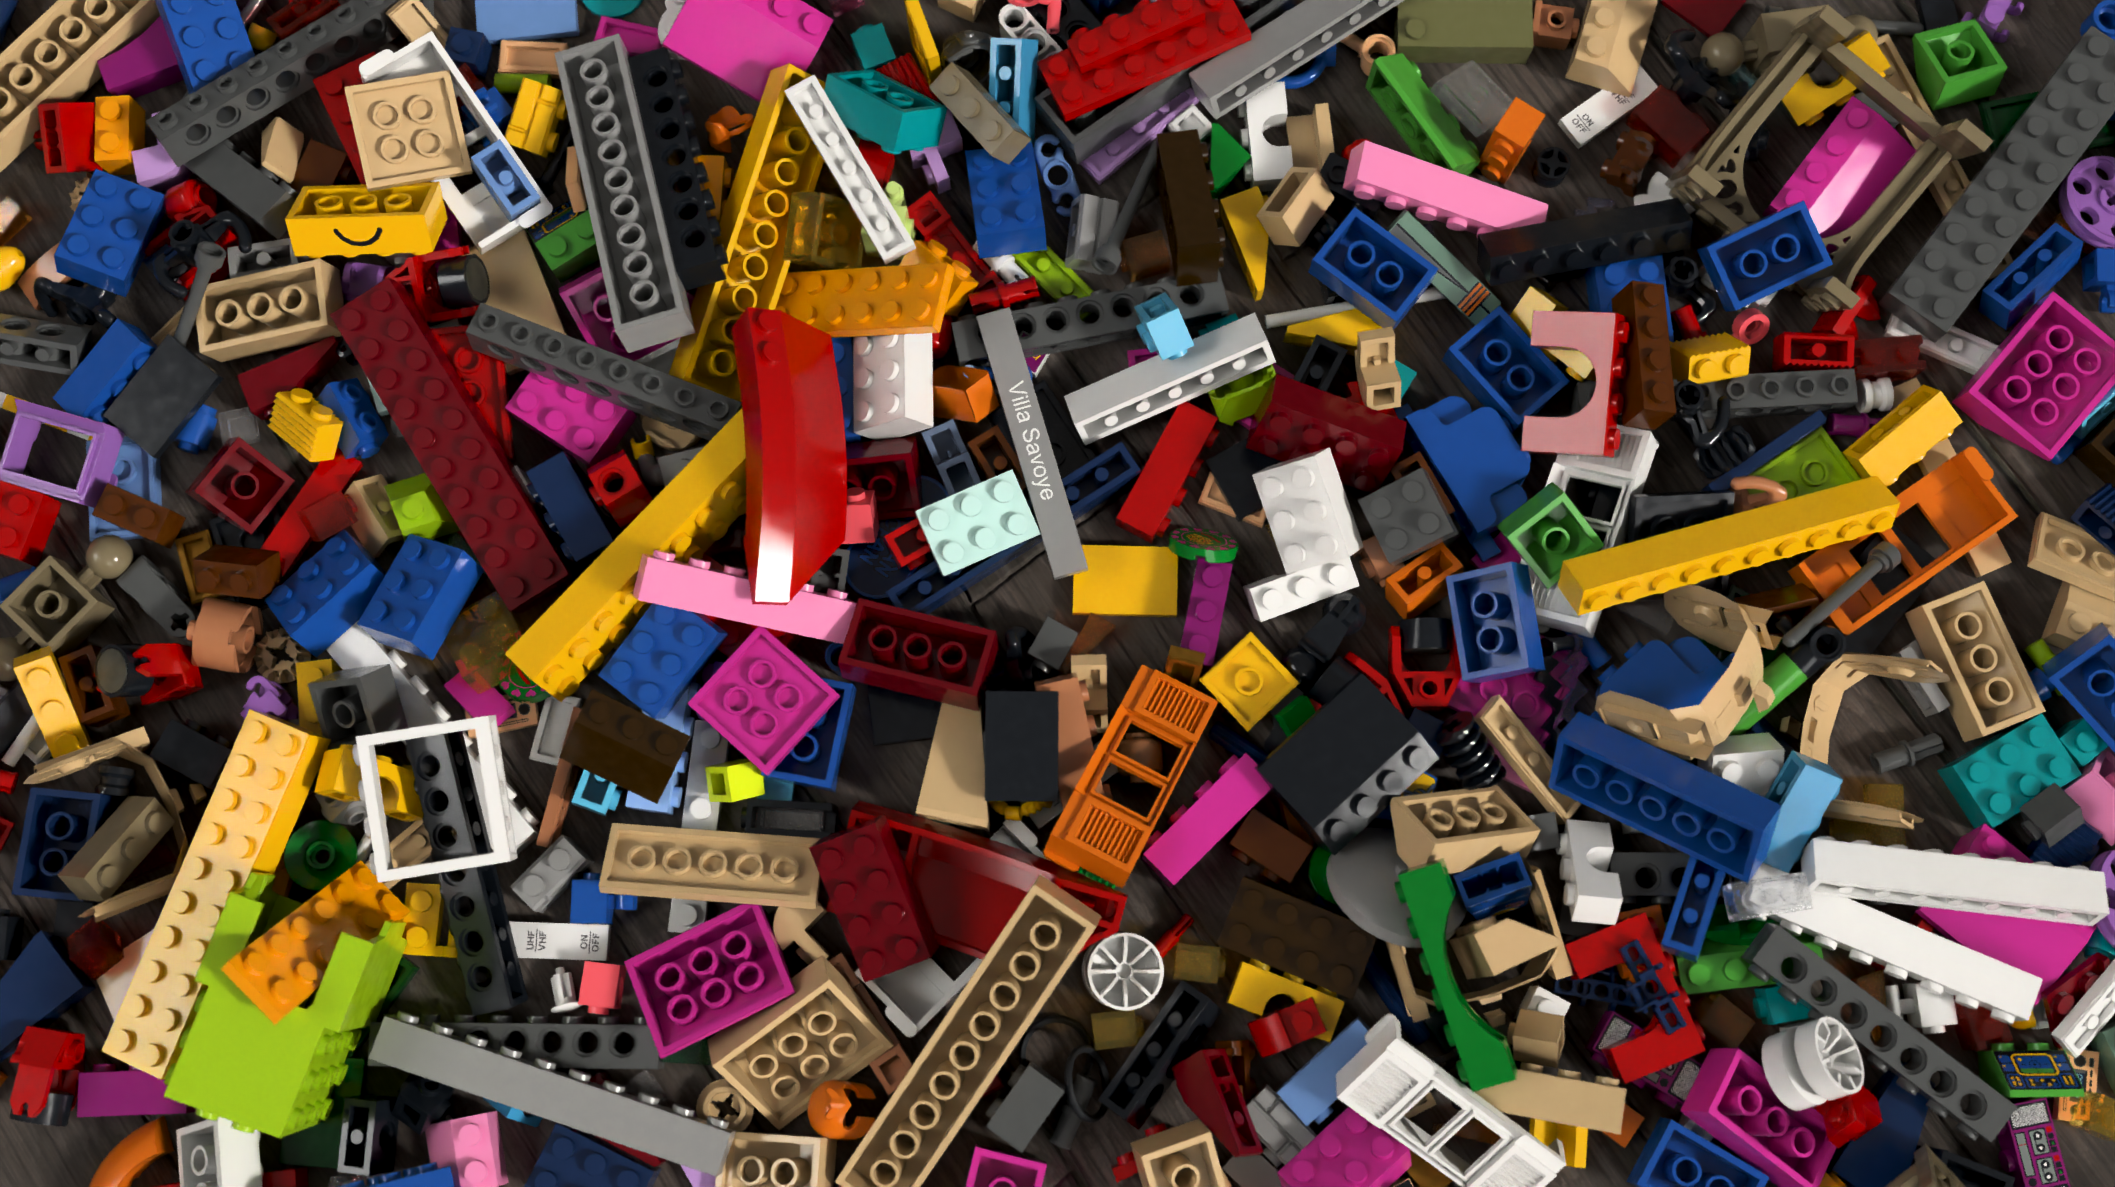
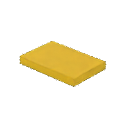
M904 0L911 42L924 77L928 84L931 85L942 72L939 53L919 0Z
M1082 545L1088 571L1073 575L1072 615L1177 617L1178 556L1171 552L1169 547Z

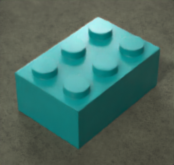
M874 69L827 74L824 91L845 127L855 131L858 138L874 141L881 145L883 151L890 154H901V151L904 150L923 151L926 147L939 145L947 112L945 105Z
M2042 713L2010 726L1937 770L1974 829L1984 823L1994 828L2018 814L2021 806L2054 782L2061 788L2082 775Z

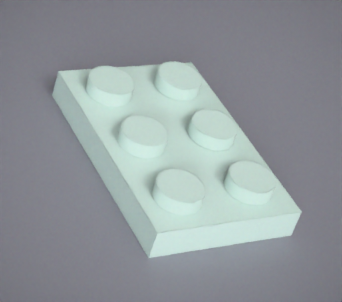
M1013 469L914 512L943 577L1041 534Z

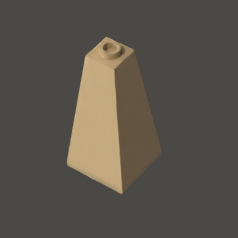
M946 703L941 704L916 808V814L919 817L990 831L989 801H985L982 704L979 712Z

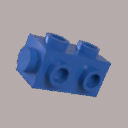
M358 378L328 383L316 398V401L330 408L335 417H338L340 421H344L338 446L345 459L358 456L364 459L377 454L380 451L381 444L389 434Z

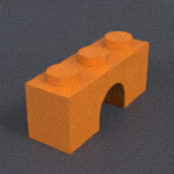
M1515 97L1493 130L1480 157L1477 168L1481 170L1482 175L1491 181H1499L1505 184L1526 153L1532 141L1531 139L1540 127L1545 114Z

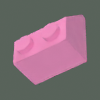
M2108 746L2084 767L2078 768L2082 775L2062 786L2061 789L2080 806L2084 820L2102 834V838L2110 846H2113L2115 844V753Z
M497 1111L430 1124L425 1130L430 1163L437 1162L438 1169L451 1166L454 1187H498L508 1183Z

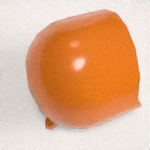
M831 1079L824 1081L814 1089L808 1102L807 1114L810 1125L817 1134L829 1139L856 1140L865 1136L873 1125L875 1118L857 1116L853 1125L846 1126V1112L852 1106L848 1097L851 1090H853L857 1098L873 1100L876 1097L872 1089L865 1084Z

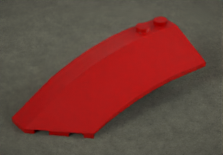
M747 307L732 327L741 391L746 455V535L743 538L752 604L786 606L845 541L847 455L842 399L831 335L780 310Z
M860 800L851 809L847 828L885 814L933 933L940 945L983 960L1039 875H1042L1102 916L1097 927L1079 953L1103 938L1106 939L1119 931L1128 895L1080 873L1069 871L1052 861L959 828ZM829 898L826 911L836 914Z

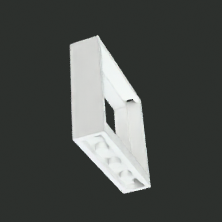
M496 715L356 736L357 744L353 745V758L355 764L360 766L362 780L358 783V792L361 801L366 802L368 816L364 818V831L368 839L371 838L373 853L369 856V863L372 874L377 875L378 883L510 862L518 858ZM475 729L494 852L393 868L374 745Z

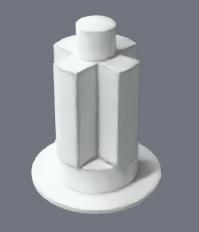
M564 967L556 968V974L550 978L556 1006L551 1008L550 1011L552 1013H565L580 1008L582 1005H578L576 1001L572 973H565Z

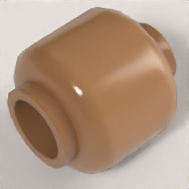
M1149 732L1126 733L1125 739H1122L1117 748V752L1161 773L1163 771L1162 742L1153 738V734ZM1117 766L1118 773L1122 776L1130 777L1131 784L1149 783Z

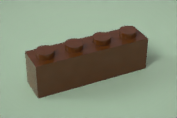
M1632 280L1611 299L1612 311L1626 316V322L1630 325L1629 341L1624 343L1623 357L1627 361V371L1625 378L1621 379L1620 393L1623 394L1624 398L1622 423L1626 427L1655 430L1676 414L1664 285Z

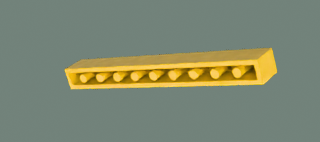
M1875 475L1564 560L1562 562L1558 588L1577 615L1600 611L1610 606L1633 602L1639 598L1657 593H1665L1671 589L1689 584H1697L1703 580L1721 575H1729L1746 568L1758 567L1764 563L1782 558H1790L1796 554L1814 549H1822L1839 542L1851 541L1864 535L1883 532L1892 528L1900 501Z

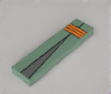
M1404 209L1386 229L1438 268L1431 284L1474 326L1502 303L1407 210Z

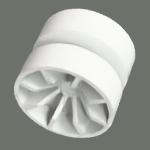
M1117 932L1106 939L1103 938L1092 944L1083 958L1082 978L1086 989L1095 1000L1114 1009L1134 1010L1143 1007L1157 995L1163 982L1164 966L1158 950L1149 940L1137 934Z
M1829 1016L1821 1017L1802 1024L1798 1028H1791L1771 1035L1763 1043L1762 1064L1767 1081L1777 1098L1791 1110L1802 1111L1823 1104L1827 1100H1835L1857 1093L1863 1085L1864 1067L1859 1049L1849 1031L1835 1018Z

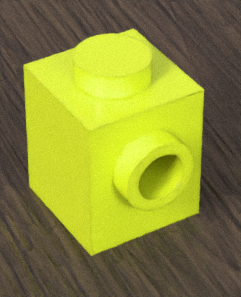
M737 759L705 767L710 802H735L765 794L764 777L761 775L762 771L749 759Z

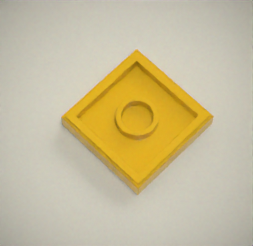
M1251 631L1199 679L1247 732L1300 684Z

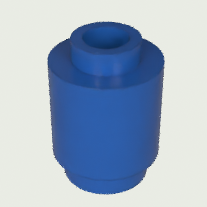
M203 404L174 439V441L179 443L177 448L198 455L199 450L207 451L218 419L215 418L217 410Z

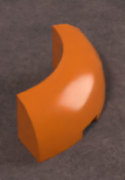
M165 1116L146 1123L120 1141L101 1162L88 1187H130L134 1179L138 1178L149 1165L162 1156L173 1152L174 1148Z

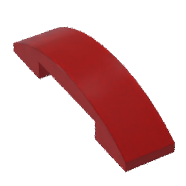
M931 191L907 207L909 218L914 219V229L923 241L930 242V240H935L941 243L948 250L946 255L953 261L958 260L971 270L970 276L979 283L973 293L998 286L997 283L1001 282V279L993 270L991 271L982 259H979V255L972 249V246L951 221L949 213ZM998 307V308H995V309H991V310H988V311H984V312H981V313H982V314H986V313L992 312V311H994V310L1000 309L1001 307Z

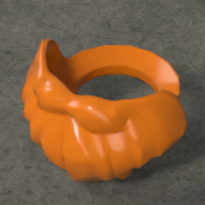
M730 105L724 106L716 114L710 115L705 122V128L709 132L708 141L710 145L718 151L731 153L730 138L748 130L753 125L754 116L752 114L740 115L738 110ZM740 124H744V125H742V126H740V127H738V128H736V129H734V130L729 131L730 128H733V127L738 126V125H740Z

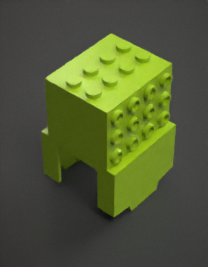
M251 872L244 887L230 892L194 981L208 985V988L203 990L196 1000L194 1011L197 1012L192 1027H187L181 1037L179 1048L182 1049L178 1062L170 1066L165 1076L164 1085H167L164 1097L197 1108L195 1114L210 1120H218L219 1117L233 1121L231 1127L246 1133H254L255 1130L282 1138L321 1123V1120L325 1121L330 1115L334 1105V1100L330 1099L335 1085L339 1086L344 1080L348 1065L344 1064L349 1050L353 1051L356 1048L362 1034V1030L358 1028L370 1026L371 1022L377 1021L406 948L407 940L402 937L406 922L401 920L385 921L379 935L368 941L341 932L318 991L314 992L274 1025L221 968L235 955L304 903L274 892L272 887L276 875Z

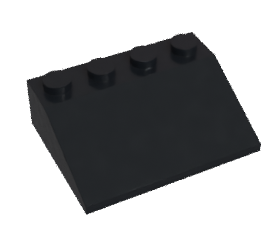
M1359 672L1258 764L1255 769L1314 843L1325 851L1336 855L1390 805L1392 797H1398L1439 757L1420 732L1363 673Z

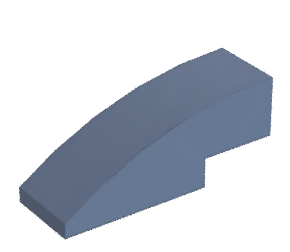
M953 419L944 420L935 424L932 428L920 431L949 496L981 483Z

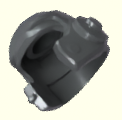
M972 30L961 31L949 36L942 44L941 63L943 69L950 62L955 63L970 72L989 93L991 37L993 36Z

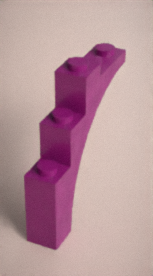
M161 16L142 35L124 48L97 61L106 89L112 96L130 95L134 99L184 80Z

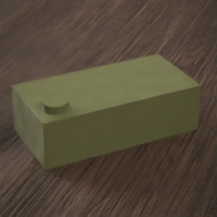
M1405 0L1392 8V40L1396 47L1395 54L1403 53L1408 61H1413L1414 63L1526 64L1533 50L1532 0Z

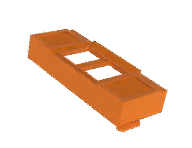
M1975 447L1964 449L1895 496L1900 501L1896 517L1916 504L1949 547V550L1921 568L1891 528L1878 532L1885 542L1893 544L1899 550L1901 563L1911 576L1885 595L1881 594L1870 579L1823 622L1831 624L1842 632L1844 637L1851 634L2018 517L1990 479L1993 478L1994 471ZM1872 534L1819 549L1787 572L1796 582L1795 584L1803 583L1819 598V604H1821L1862 568L1849 550Z
M1142 664L1055 824L1044 848V857L1072 872L1078 871L1081 867L1123 889L1218 701L1157 669L1153 670ZM1130 724L1182 749L1168 777L1116 751ZM1109 763L1161 789L1147 818L1095 792Z

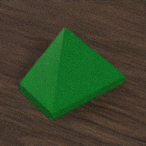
M1212 123L1210 170H1212L1214 190L1210 191L1212 198H1218L1251 158V155L1219 123Z

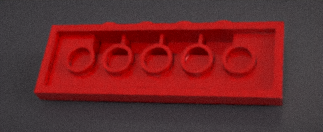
M1143 0L1134 6L1133 12L1124 16L1111 14L1103 20L1101 26L1089 30L1087 27L1076 30L1071 35V39L1067 40V49L1038 61L1037 65L1064 121L1067 122L1252 40L1251 31L1234 0H1158L1153 3L1150 0Z

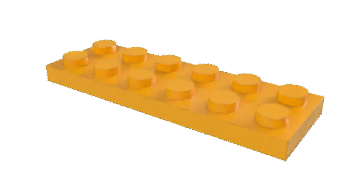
M948 262L789 272L786 275L775 310L791 315L831 335V338L940 333L955 268Z
M360 860L235 955L221 970L276 1025L319 989L341 932L368 941L379 935L385 921L402 920L410 910L383 882L378 883L377 876L373 875L371 870Z

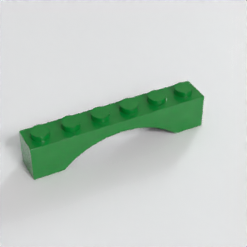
M1444 858L1402 870L1397 875L1399 881L1394 883L1396 893L1401 904L1407 902L1412 916L1407 918V924L1414 940L1419 938L1424 952L1419 954L1420 962L1425 975L1432 974L1436 986L1435 989L1431 990L1437 1010H1444L1448 1024L1444 1025V1031L1450 1047H1457L1461 1060L1456 1061V1065L1462 1082H1469L1472 1092L1516 1080L1518 1071L1505 1035L1488 1025L1472 1009L1460 992L1451 971L1447 955L1446 928L1449 910L1456 892Z

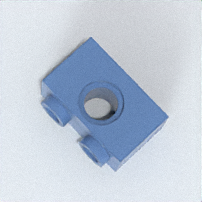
M500 139L471 157V167L510 222L540 204L541 197Z

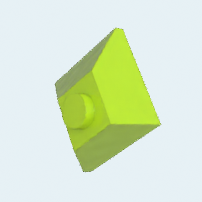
M426 473L384 486L404 542L409 534L433 540L460 531Z

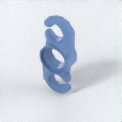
M1051 134L1040 136L1034 142V156L1043 182L1052 194V202L1058 204L1061 197L1066 194L1076 199L1081 195L1073 170L1064 158L1063 149L1057 147L1054 154L1050 157L1044 156L1041 152V148L1045 143L1058 145L1059 138ZM1054 166H1061L1067 172V180L1062 185H1054L1048 179V171ZM1057 206L1056 212L1061 216L1070 217L1071 207Z

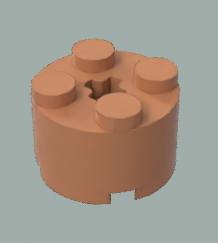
M205 597L197 620L189 622L186 632L187 640L192 641V665L231 673L248 672L255 662L253 658L257 650V646L253 645L255 635H262L263 616L260 608L246 603Z

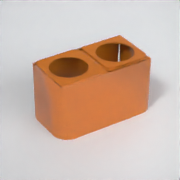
M945 365L933 371L934 417L978 423L999 406L987 370Z

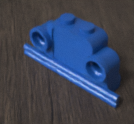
M1458 396L1447 397L1425 409H1419L1415 412L1412 411L1408 403L1395 409L1398 419L1407 422L1405 431L1406 442L1414 454L1419 451L1421 452L1456 510L1453 517L1460 525L1482 563L1499 555L1501 551L1490 534L1499 530L1496 525L1527 502V495L1521 485L1529 473L1531 463L1529 452L1521 451L1522 444L1518 445L1513 437V430L1507 418L1500 416L1491 407H1481L1472 412L1470 404Z
M1694 637L1678 638L1669 645L1660 640H1653L1645 645L1638 641L1623 654L1628 659L1618 669L1612 664L1597 677L1601 684L1596 689L1595 697L1597 700V696L1608 691H1614L1640 698L1668 710L1699 705L1729 668L1735 653L1732 652L1720 662L1700 640ZM1594 711L1589 716L1604 723L1597 711Z

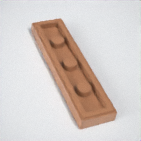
M573 708L563 747L582 708ZM559 758L536 845L549 848L561 836L580 768Z

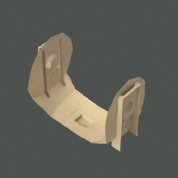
M1686 585L1664 593L1665 609L1680 626L1698 638L1704 639L1706 642L1723 650L1734 652L1735 655L1729 668L1699 705L1668 710L1640 698L1608 691L1597 696L1595 710L1605 724L1680 759L1691 760L1698 758L1706 761L1714 746L1726 740L1748 709L1753 698L1759 713L1769 709L1775 695L1772 688L1763 682V657L1760 647L1775 650L1782 637L1768 633L1766 622L1773 611L1735 603L1709 589L1695 585ZM1755 625L1760 627L1761 632H1757Z
M1845 652L1836 661L1827 662L1822 667L1826 671L1813 684L1803 722L1800 753L1828 765L1829 740L1843 693L1867 675L1919 683L1950 681L1949 675L1942 673L1943 670L1931 660ZM1791 716L1784 717L1781 720L1779 731L1798 739L1801 723ZM1836 799L1830 802L1823 814L1825 817L1913 830V823H1922L1924 821L1923 818L1911 813L1881 805Z
M144 726L34 765L33 768L37 770V773L29 776L23 783L38 784L52 781L119 756L144 766L168 813L176 821L172 827L180 854L173 874L121 892L113 898L86 910L78 917L85 918L94 915L95 921L99 922L169 894L188 852L189 845L179 813L184 811L183 803L177 789L169 790L154 759L143 753L150 748V740ZM189 784V791L195 805L207 797L202 784Z
M1522 857V860L1532 882L1529 901L1538 929L1558 937L1561 945L1531 958L1519 976L1485 990L1462 994L1467 1002L1477 1000L1482 1006L1502 1000V993L1541 978L1546 970L1549 976L1555 980L1573 975L1541 869L1533 865L1530 866L1524 857ZM1386 942L1408 1017L1412 1016L1414 1023L1429 1019L1430 1015L1426 1003L1435 1006L1432 994L1414 988L1405 959L1406 948ZM1500 1008L1483 1013L1491 1027L1494 1028L1505 1024V1013Z

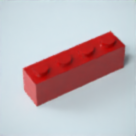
M1187 401L1177 406L1118 513L1115 525L1151 544L1156 536L1163 538L1172 521L1167 518V515L1172 506L1180 507L1188 491L1183 488L1189 476L1195 479L1204 460L1199 458L1205 447L1211 449L1220 433V430L1216 429L1218 417Z

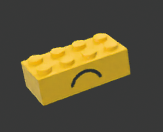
M422 182L368 192L366 184L303 186L287 214L285 222L294 255L317 259L326 255H342L348 258L356 257L360 254L390 256L394 253H411L413 255H424L434 251L448 218L440 182Z

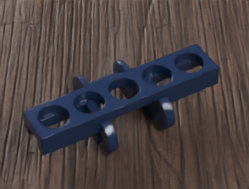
M1638 939L1619 948V953L1636 980L1633 983L1631 980L1626 981L1627 986L1622 989L1623 992L1629 991L1638 1006L1634 1009L1635 1013L1642 1011L1645 1014L1648 1012L1647 1007L1650 1006L1667 1035L1674 1033V1031L1681 1027H1685L1687 1024L1672 1000L1673 997L1675 998L1680 995L1678 990L1667 994L1655 973V970L1664 967L1662 962L1652 965ZM1635 947L1637 949L1639 957L1636 961H1632L1627 952L1628 948ZM1640 963L1645 964L1647 969L1639 973L1636 966ZM1648 980H1654L1657 983L1658 990L1655 994H1649L1645 990V984ZM1637 986L1640 987L1642 993L1644 994L1647 1000L1646 1002H1644L1640 993L1638 992L1636 988ZM1668 1003L1667 1008L1661 1011L1659 1007ZM1667 1013L1675 1015L1677 1023L1674 1027H1670L1665 1018Z
M1616 965L1611 966L1610 969L1594 973L1608 976L1607 982L1593 979V974L1579 980H1572L1568 976L1562 979L1572 982L1570 990L1560 989L1559 982L1561 979L1555 980L1554 988H1552V993L1579 997L1578 1006H1584L1586 999L1610 1003L1608 1011H1615L1617 1004L1638 1007L1635 1002L1631 1001V993L1629 991L1625 992L1626 996L1623 1000L1617 999L1619 989L1622 990L1627 985L1615 983V977L1619 976V972L1616 971ZM1580 982L1579 992H1578V990H1577V984ZM1598 984H1603L1608 989V993L1604 998H1599L1595 994V987ZM1636 987L1638 992L1642 993L1641 989ZM1643 994V1000L1646 1002L1647 1000Z

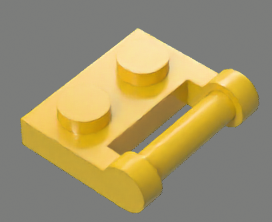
M407 882L405 906L410 912L403 918L406 925L402 937L407 940L403 954L457 958V948L454 936L450 933V930L447 946H440L444 900L440 894V884Z

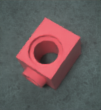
M584 961L578 1005L588 1006L587 1013L609 1015L610 1008L621 1009L626 966Z

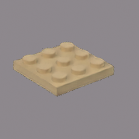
M449 70L344 87L368 192L472 174V167Z

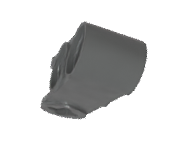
M141 555L116 579V582L170 635L180 638L187 643H192V641H188L186 638L187 626L185 623L188 625L191 620H197L200 612L188 601L187 596L169 581L165 574L151 560Z

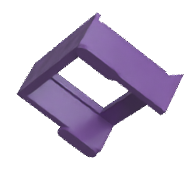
M15 398L17 412L0 461V480L95 508L107 483L117 486L118 477L112 474L125 433L117 427ZM42 422L93 437L76 490L23 475L33 442L38 437Z

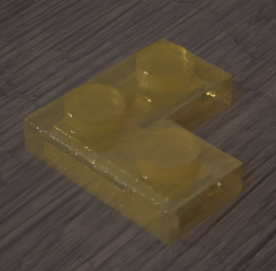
M1903 784L1863 785L1864 803L1881 805L1905 812ZM1845 819L1829 820L1830 837L1835 838L1836 841L1851 843L1857 840H1865L1876 846L1887 847L1896 844L1906 846V828Z

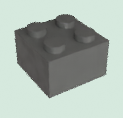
M1423 468L1358 500L1389 564L1396 566L1459 534L1428 472Z
M390 664L339 670L308 683L322 734L324 737L331 739L327 750L340 748L341 744H357L356 736L408 728Z
M1032 1061L1027 1068L1022 1064L1019 1065L1007 1082V1085L1012 1088L1007 1097L1005 1098L999 1094L985 1114L990 1118L986 1127L1021 1153L1065 1092L1064 1084Z

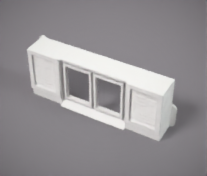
M430 31L395 53L385 49L359 65V72L362 83L365 84L449 70L455 97H460L479 125L478 128L464 135L467 148L484 137H487L491 144L500 139L541 197L540 204L510 222L482 182L461 195L450 178L430 181L440 182L445 204L482 255L550 215L553 207L437 37Z
M1617 424L1621 438L1619 448L1614 451V458L1557 455L1556 461L1553 462L1546 486L1553 482L1565 492L1569 479L1572 477L1622 489L1611 522L1583 516L1594 531L1606 534L1603 542L1605 545L1601 550L1625 544L1628 535L1630 494H1642L1656 450L1659 447V443L1651 431ZM1521 558L1520 564L1527 565ZM1528 566L1539 633H1546L1550 628L1593 638L1602 610L1577 615L1558 588V582L1547 589Z
M1005 820L1003 822V826L999 830L1004 828L1005 832L1021 850H1027L1031 854L1046 859L1043 853L1036 847L1037 837L1021 821ZM932 958L868 982H864L859 969L855 974L887 1006L885 1015L905 1036L913 1037L968 983L982 960L977 958L955 981Z
M1393 1014L1384 1015L1365 1034L1367 1044L1336 1073V1095L1340 1101L1377 1128H1382L1461 1187H1545L1556 1177V1173L1566 1165L1562 1141L1556 1138L1547 1147L1475 1092H1472L1471 1089L1403 1040L1401 1037L1400 1021ZM1435 1088L1462 1109L1431 1136L1404 1115L1430 1090ZM1474 1117L1502 1138L1470 1165L1444 1146V1144Z

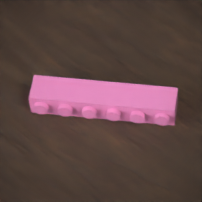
M1367 140L1351 150L1343 189L1354 192V195L1360 199H1375L1384 202L1385 206L1389 209H1405L1416 213L1415 216L1421 220H1436L1445 223L1448 229L1468 231L1476 234L1477 238L1478 234L1543 223L1546 220L1549 204Z
M654 549L653 555L642 553L633 596L637 600L844 644L857 605L856 602L847 599V592L828 588L826 594L814 591L815 585L806 583L786 606L752 604L749 577L745 576V569L725 565L723 571L710 568L711 562L693 557L689 558L688 563L676 561V554Z

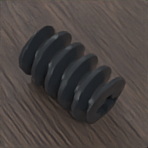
M1458 712L1443 723L1442 730L1435 740L1439 746H1444L1442 752L1446 757H1450L1449 763L1451 767L1457 768L1455 773L1458 778L1463 779L1462 784L1465 789L1488 788L1494 786L1506 776L1507 771L1505 767L1501 765L1499 757L1494 754V749L1488 743L1485 734L1481 732L1479 724L1474 721V716L1471 712Z

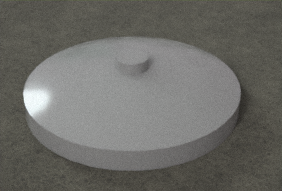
M1365 827L1336 855L1331 854L1328 859L1326 877L1332 896L1342 911L1354 923L1373 936L1399 946L1422 948L1419 938L1414 940L1411 936L1407 918L1412 916L1407 902L1400 903L1394 885L1395 882L1399 881L1397 875L1402 870L1409 869L1405 862L1397 855L1394 829ZM1457 873L1449 874L1456 894L1449 910L1446 941L1457 931L1467 911L1453 876Z

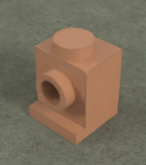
M1536 0L1533 5V46L1565 50L1570 40L1576 39L1579 30L1580 19L1573 18L1575 8L1542 4L1543 0Z
M1374 535L1362 541L1364 547L1354 553L1353 557L1361 556L1362 560L1359 561L1364 575L1367 579L1373 578L1375 584H1380L1383 589L1385 588V579L1405 565L1403 562L1396 566L1389 564Z

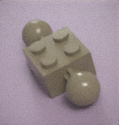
M1827 5L1762 13L1742 41L1734 34L1728 32H1720L1710 36L1701 47L1700 57L1708 59L1706 62L1708 68H1718L1716 74L1719 76H1728L1734 73L1743 62H1746L1749 79L1759 78L1792 39L1793 35L1790 32L1796 24ZM1859 14L1845 17L1856 28L1847 39L1840 43L1844 44L1864 30L1869 31L1875 42H1877V27L1870 18ZM1818 56L1806 72L1808 74L1814 72L1823 59Z
M103 535L93 540L86 550L87 565L79 573L69 563L49 555L0 604V608L22 628V631L16 637L0 638V681L11 682L18 680L13 669L14 658L30 653L37 645L41 648L50 646L54 656L57 657L72 653L116 609L95 587L103 579L118 578L133 563V550L126 540L115 535Z

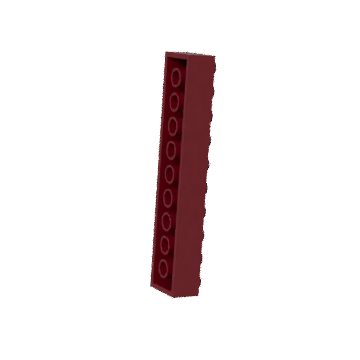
M388 277L330 314L509 612L523 613L580 576L573 562L570 563L564 555L559 539L548 526L543 513L533 500L518 472L404 285Z

